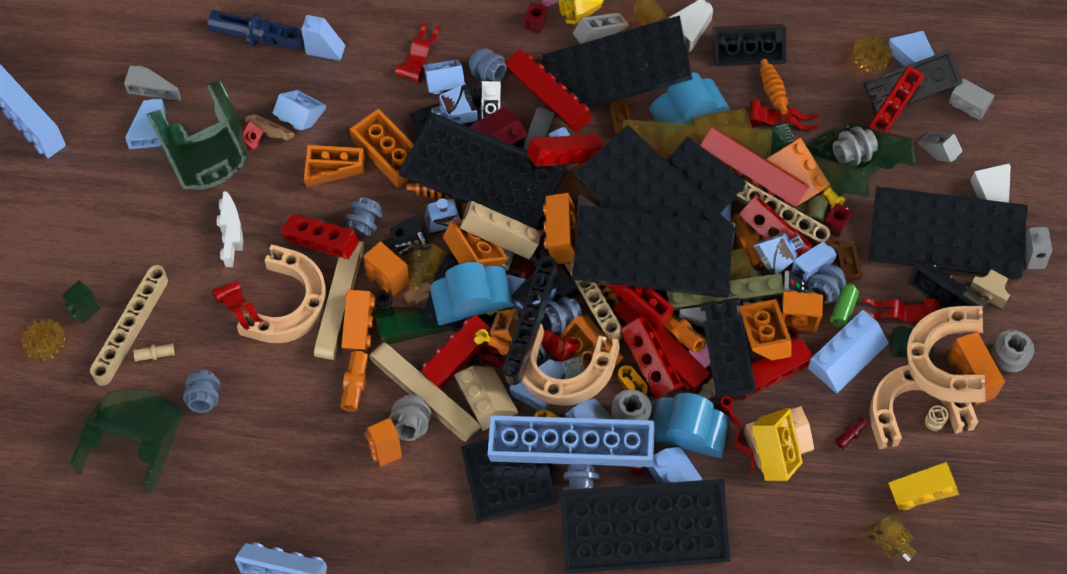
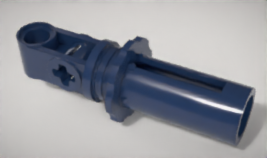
M213 10L209 15V31L247 39L248 45L252 47L260 42L263 45L270 44L276 47L298 50L304 44L298 27L274 23L267 19L262 20V16L259 13H254L249 18Z

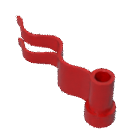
M423 22L419 36L413 39L408 59L404 62L403 66L398 65L396 67V76L411 79L412 82L416 83L421 82L423 77V69L421 67L426 62L429 46L435 42L440 26L436 25L432 36L428 40L421 42L425 37L427 25L426 22Z
M752 100L750 101L749 114L746 117V125L756 128L760 126L761 122L774 127L791 123L803 131L818 130L817 125H803L793 116L805 121L819 118V114L804 115L795 108H787L788 112L782 115L780 111L763 107L760 101Z
M238 280L221 288L212 289V294L217 303L224 302L228 310L234 312L244 329L249 330L250 327L247 324L241 307L247 311L255 322H264L256 313L251 302L244 299L240 292L242 288Z
M863 299V302L877 308H894L881 313L866 312L876 320L897 318L902 322L916 323L920 322L930 313L940 310V301L937 299H927L924 301V304L913 305L904 304L896 299L884 301Z
M544 330L541 345L543 349L547 350L568 368L573 353L578 349L579 342L568 337L563 341L556 334Z
M725 396L718 405V411L729 416L731 422L738 428L734 445L738 451L750 457V472L752 473L754 453L751 448L740 444L738 441L742 429L741 421L733 415V399Z

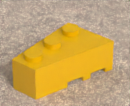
M947 462L889 482L899 510H909L917 505L959 495Z

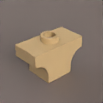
M990 270L989 274L985 277L975 276L969 287V290L982 296L985 301L1003 309L1010 296L1005 290L1008 278L993 270Z

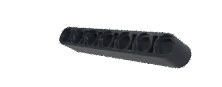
M543 256L538 261L503 365L505 379L511 385H517L523 380L557 277V266L554 258L551 256ZM547 266H551L548 270L544 269ZM542 283L546 284L543 287H539V285ZM534 301H540L538 304H532ZM529 318H535L533 321L527 322ZM525 335L529 336L527 339H521ZM523 353L521 357H515L516 354ZM511 371H517L515 375H509Z

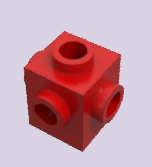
M251 121L241 123L234 130V136L230 142L242 152L255 150L260 143L259 139L263 131Z

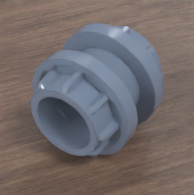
M488 48L475 51L469 60L471 74L485 82H500L507 72L504 57L495 54Z
M360 197L357 201H353L350 208L354 213L346 215V227L354 230L355 235L368 237L371 233L376 232L377 226L374 224V221L381 220L383 214L380 211L382 208L377 202L365 197Z
M832 264L822 265L818 272L811 276L807 282L809 292L823 295V304L835 302L840 295V289L846 285L845 274L839 267Z
M568 297L559 298L557 303L554 301L548 302L542 319L544 328L557 335L563 333L575 317L582 316L578 302Z
M197 370L186 378V390L184 391L183 400L189 409L198 413L212 410L219 400L220 381L210 371Z
M586 464L570 465L568 472L564 473V479L569 481V487H565L563 490L593 488V482L599 481V474L596 473V468Z

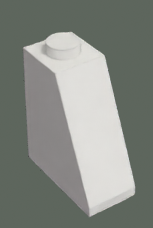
M698 0L671 16L680 15L686 47L689 52L692 51L712 20L713 8L705 0Z
M1010 164L974 172L970 182L978 199L1009 202Z

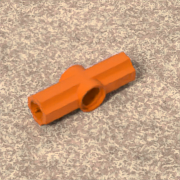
M734 215L730 219V223H735L737 231L734 234L739 250L745 253L750 265L754 269L762 268L764 263L754 247L760 241L759 236L754 230L752 231L750 225H746L740 220V215Z
M673 314L672 318L663 326L679 343H682L693 352H701L707 343L706 339L697 333L687 320H680Z
M362 351L351 352L348 371L344 374V391L340 406L341 409L349 412L358 411L361 391H364L368 354Z

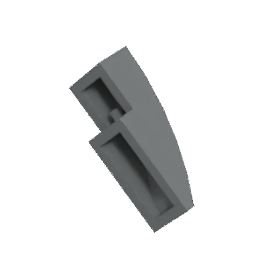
M537 107L525 140L524 150L528 151L531 138L548 137L554 123L555 112Z

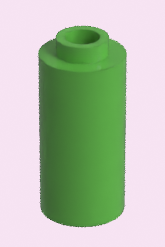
M846 284L844 288L840 289V295L836 300L830 317V322L840 328H844L850 322L859 295L858 289L852 284Z

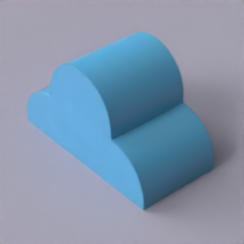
M692 72V80L669 86L667 93L658 97L651 104L649 111L665 139L730 114L731 110L712 79H702L698 73Z
M478 262L462 263L450 268L445 273V278L435 281L430 286L438 325L473 317L475 314L478 316L514 306L506 271L501 266L484 267L483 264Z
M680 393L674 399H655L650 415V421H654L655 442L681 447L682 449L722 459L731 420L725 413L713 409L714 405L710 400L692 393Z

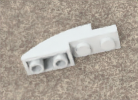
M223 192V198L219 199L221 214L217 216V226H220L224 248H221L220 259L224 261L225 267H233L235 251H243V232L236 206L228 192Z

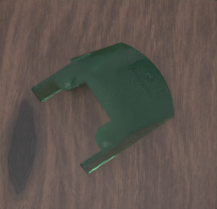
M220 80L207 84V88L216 104L214 111L219 123L192 136H189L186 128L180 123L169 126L161 110L147 114L183 189L199 190L218 185L234 176L249 158L239 113L236 114Z
M851 123L845 124L846 128L840 130L836 127L828 130L806 145L830 183L829 187L839 197L844 193L867 198L870 196L867 181L869 176L881 168L892 169L898 163L910 166L916 164L912 138ZM858 126L863 130L869 129L874 133L878 143V150L872 153L870 161L860 162L855 167L850 166L848 163L841 164L835 157L833 143L838 141L841 132H850L853 127Z
M135 389L109 392L83 422L85 427L70 464L76 474L81 475L91 449L96 448L100 444L104 433L139 441L141 445L138 450V457L142 462L150 464L143 483L148 492L153 494L183 418V412L168 399L152 392Z

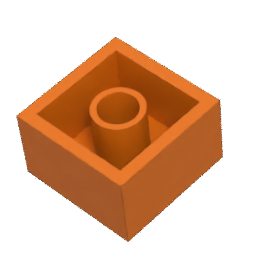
M381 241L364 255L366 276L370 281L378 283L382 291L389 292L394 297L409 283L407 264Z
M793 290L784 291L779 308L785 325L794 327L797 331L816 333L822 318L823 295L814 292L798 293Z

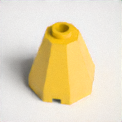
M558 0L560 13L568 18L565 19L566 23L577 24L581 18L588 17L601 8L603 0Z

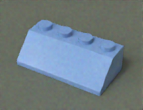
M862 310L811 358L808 369L838 394L889 343L878 322Z
M245 543L235 558L236 564L243 574H326L327 571L326 562L319 557L312 556L307 558L298 552L290 554L277 547L268 549L259 543H252V545Z

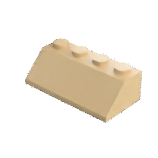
M473 201L468 202L460 229L527 259H530L539 245L542 233L535 228Z

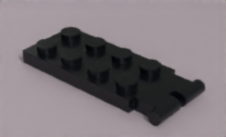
M949 50L910 64L911 67L925 76L906 105L962 85L963 82ZM908 66L881 75L880 80L871 83L869 80L863 83L868 97L876 96V99L871 101L875 114Z
M739 297L722 300L723 307L719 308L717 301L701 303V311H705L707 321H703L716 399H722L725 396L736 397L755 394L756 387L743 316H738L737 306L740 305Z

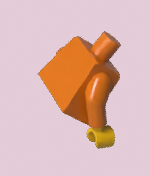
M516 308L487 313L489 316L497 313L490 330V336L486 330L481 329L475 333L477 337L474 338V341L477 344L487 341L488 345L497 348L500 354H508L519 321Z

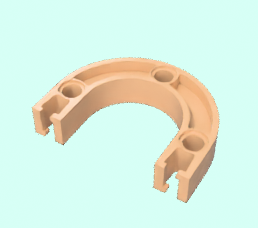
M271 244V256L267 255L264 260L266 268L298 279L306 288L305 298L294 312L286 316L268 317L258 314L264 320L262 323L255 322L247 311L243 310L247 324L249 322L254 324V326H249L250 329L246 330L238 322L237 329L241 336L268 343H285L306 335L319 323L327 304V291L320 269L310 258L300 252ZM313 304H318L316 307H310ZM263 327H268L267 330H261Z
M957 306L937 310L924 317L912 330L907 344L909 370L917 385L929 395L949 402H985V375L948 374L936 368L928 356L934 343L944 336L958 333H974L977 331L978 333H983L982 306Z
M542 324L540 325L522 380L525 388L539 400L559 406L579 404L597 395L612 376L620 349L618 339H612L611 351L606 353L603 352V348L606 347L607 338L599 336L592 361L584 372L570 379H555L545 375L537 366V355L544 335ZM525 335L521 339H527L529 336ZM518 353L515 357H521L523 353ZM601 362H607L605 366H599ZM554 389L559 390L556 394H550Z
M908 365L899 367L887 374L879 383L872 397L869 417L879 449L887 448L888 439L885 438V432H889L893 441V447L898 446L902 439L893 413L894 399L906 391H924L914 381ZM905 376L911 377L912 380L906 379ZM940 400L948 411L955 434L963 431L964 422H961V416H964L966 419L968 431L974 430L978 420L971 402ZM955 403L960 404L962 408L957 407ZM879 419H884L887 423L883 424Z

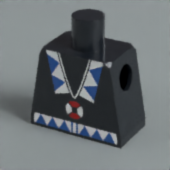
M417 215L391 227L389 230L392 237L382 241L390 250L397 248L400 255L412 252L410 251L411 247L429 246Z

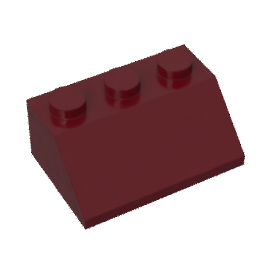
M506 107L469 126L472 129L509 144H514L528 135L520 120Z

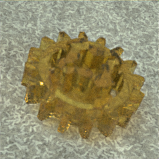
M871 35L868 36V39L863 36L861 41L857 40L853 47L852 58H855L854 63H860L859 68L864 66L866 71L869 68H872L873 72L876 71V68L882 70L883 66L887 67L892 56V49H888L890 44H884L885 39L878 40V36L875 39Z
M42 318L40 323L33 321L34 326L32 327L27 325L28 332L23 331L22 334L25 338H22L21 342L23 343L22 347L30 357L34 356L38 360L42 356L43 360H46L47 356L50 355L51 358H54L53 353H60L58 348L65 346L63 343L66 340L63 334L65 332L58 322L53 324L51 319L45 322Z

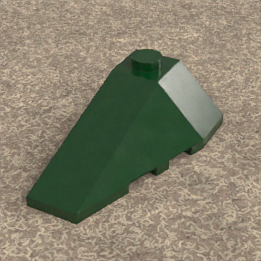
M388 307L374 311L381 343L385 342L388 345L449 330L421 321L425 310L423 308Z

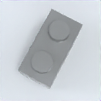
M962 78V85L954 89L948 103L968 113L971 117L981 120L990 107L994 95Z

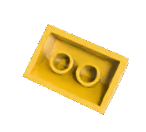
M785 408L760 417L752 425V434L756 440V451L760 457L761 471L764 474L765 481H788L803 463L791 409Z

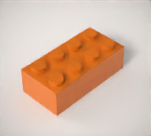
M378 108L350 128L351 140L358 148H363L365 155L399 188L409 181L399 176L398 172L414 144Z

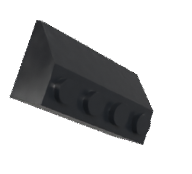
M783 24L712 27V49L715 66L761 64L760 61L763 59H767L769 64L786 63V27Z
M925 259L916 264L908 282L909 285L928 298L939 300L940 306L943 308L982 306L984 312L989 304L982 296L976 295L966 285L960 284L950 274L944 273L935 264Z

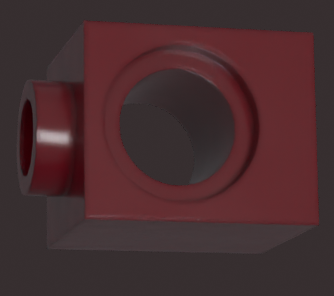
M531 2L524 17V29L540 34L547 19L548 7Z
M836 203L825 219L824 226L829 229L831 234L840 237L850 221L852 211Z

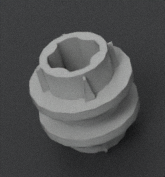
M858 126L853 127L850 132H841L838 141L833 143L836 159L841 164L848 163L853 167L859 165L860 162L870 161L872 153L878 150V143L874 133L869 129L863 130Z
M1017 330L1002 332L996 338L991 349V357L996 366L1006 372H1019L1029 364L1034 354V344L1025 333Z
M638 390L622 391L613 400L611 418L618 420H650L652 409L650 400Z
M404 395L403 398L394 402L389 418L393 422L399 439L415 441L416 438L424 435L428 430L431 411L426 404V400H423L417 395Z

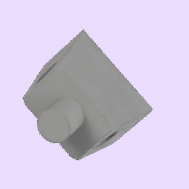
M1030 227L1026 230L1024 259L1026 269H1045L1052 253L1049 230L1047 227Z

